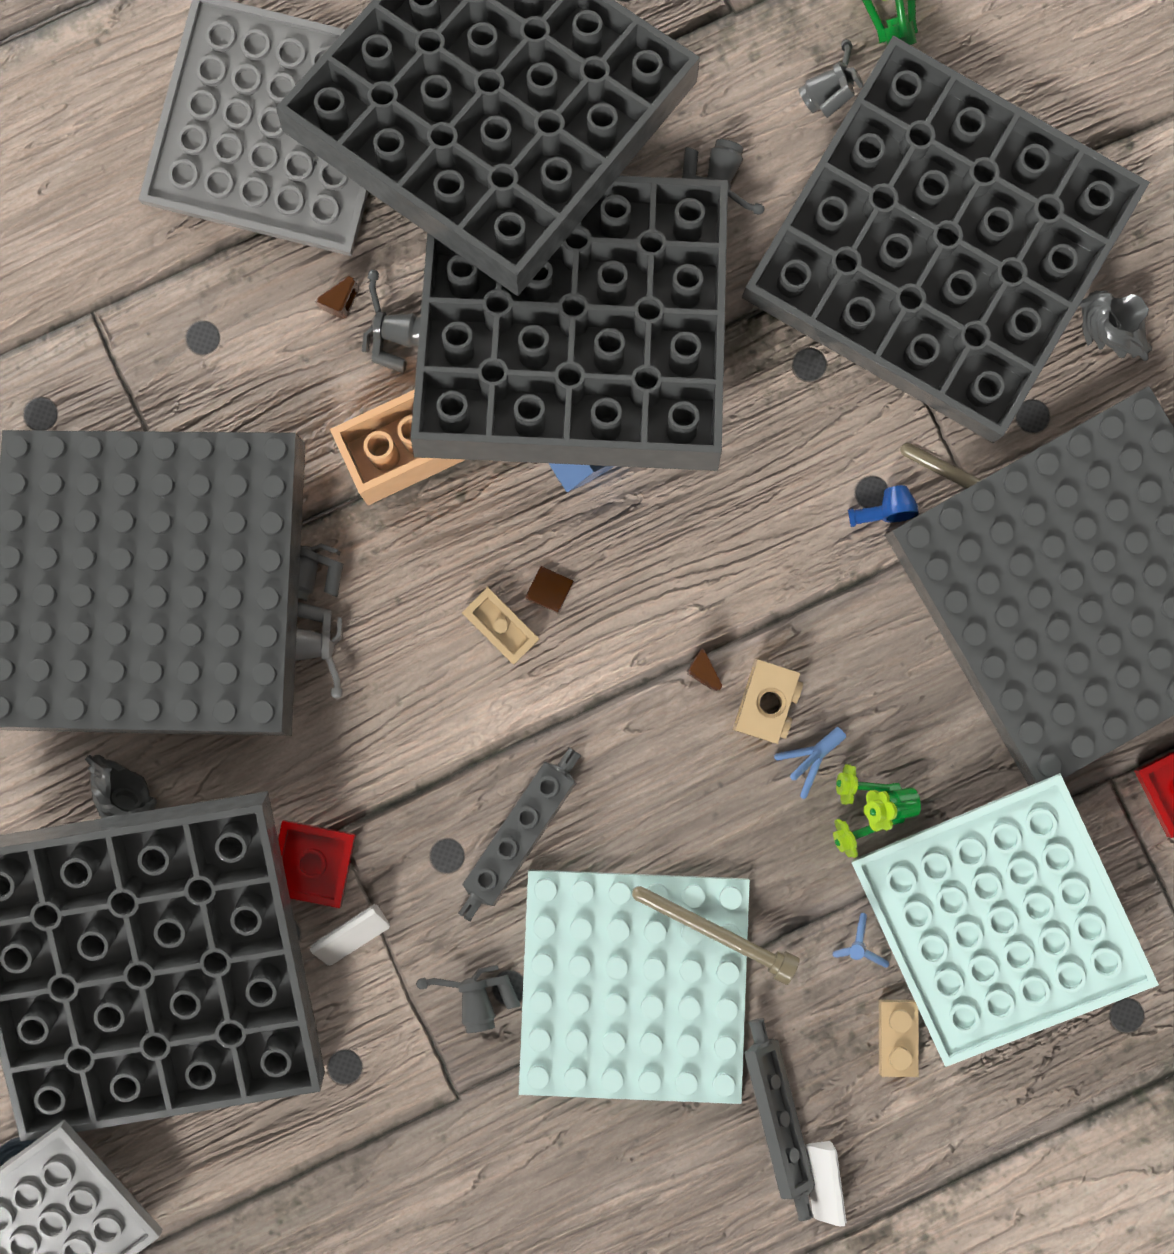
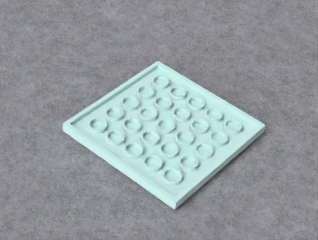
M1061 773L860 856L851 862L945 1067L1159 985Z
M529 869L519 1095L741 1104L747 956L636 901L632 896V891L635 887L642 886L747 940L750 880L748 878Z

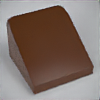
M348 276L318 297L315 302L321 310L345 319L357 296L359 286L353 277Z
M540 566L525 599L559 614L574 581Z
M701 648L687 669V675L714 692L720 691L722 684L705 650Z

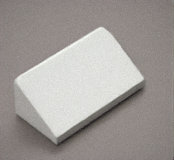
M373 904L314 942L310 946V951L326 965H333L389 929L390 924L379 906Z
M830 1141L806 1144L805 1148L815 1184L810 1192L814 1218L839 1227L845 1226L847 1221L837 1150Z

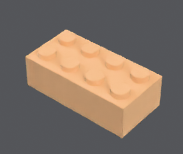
M414 390L330 429L356 488L367 505H371L464 461L463 459L414 457L411 443Z

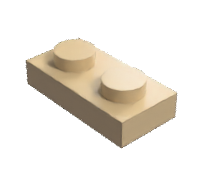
M488 587L462 612L513 665L540 640Z
M879 1000V1075L881 1077H919L918 1006L915 1000Z

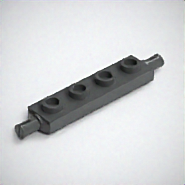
M568 747L558 765L547 762L543 763L462 885L467 893L470 894L458 912L460 916H464V919L471 922L481 904L496 905L577 784L569 773L581 755Z
M764 1018L753 1019L748 1023L750 1024L754 1043L744 1054L781 1199H794L799 1221L810 1220L814 1217V1214L812 1213L808 1195L815 1184L779 1041L768 1039Z

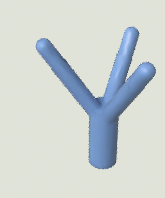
M839 727L834 728L815 746L776 753L774 755L775 760L810 755L790 775L791 780H797L811 766L800 793L802 799L807 798L823 757L847 738L846 734Z
M861 913L855 942L852 943L851 947L834 951L833 957L839 958L850 955L854 960H860L865 957L887 968L889 962L867 950L863 943L867 915Z

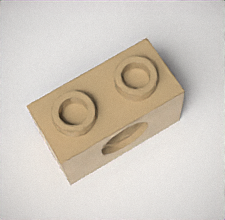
M758 659L754 660L732 730L778 744L780 737L786 739L792 722V718L787 716L791 702L797 704L803 688V683L798 681L800 673ZM767 692L775 694L779 700L777 710L771 714L764 712L760 706V699Z

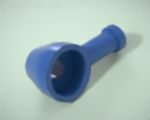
M897 485L884 490L881 506L857 510L853 508L848 509L850 527H855L856 524L880 520L888 523L907 521L917 517L919 510L916 500L908 487Z

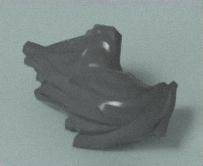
M1096 290L1081 301L1079 306L1082 307V331L1087 346L1092 344L1094 340L1099 350L1107 345L1114 350L1119 358H1125L1128 353L1132 358L1139 355L1143 361L1149 359L1148 353L1152 351V346L1147 342L1145 327L1149 308L1140 296L1131 294L1122 298H1114L1108 291Z
M89 755L85 758L90 765L88 769L91 773L90 783L93 802L101 818L155 810L156 798L150 797V790L143 776L130 771L115 761L106 760L101 755H95L94 757Z

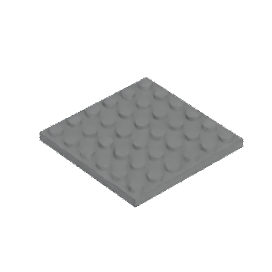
M192 0L139 201L144 205L352 256L369 192L284 133L276 110V106L346 29L229 0Z

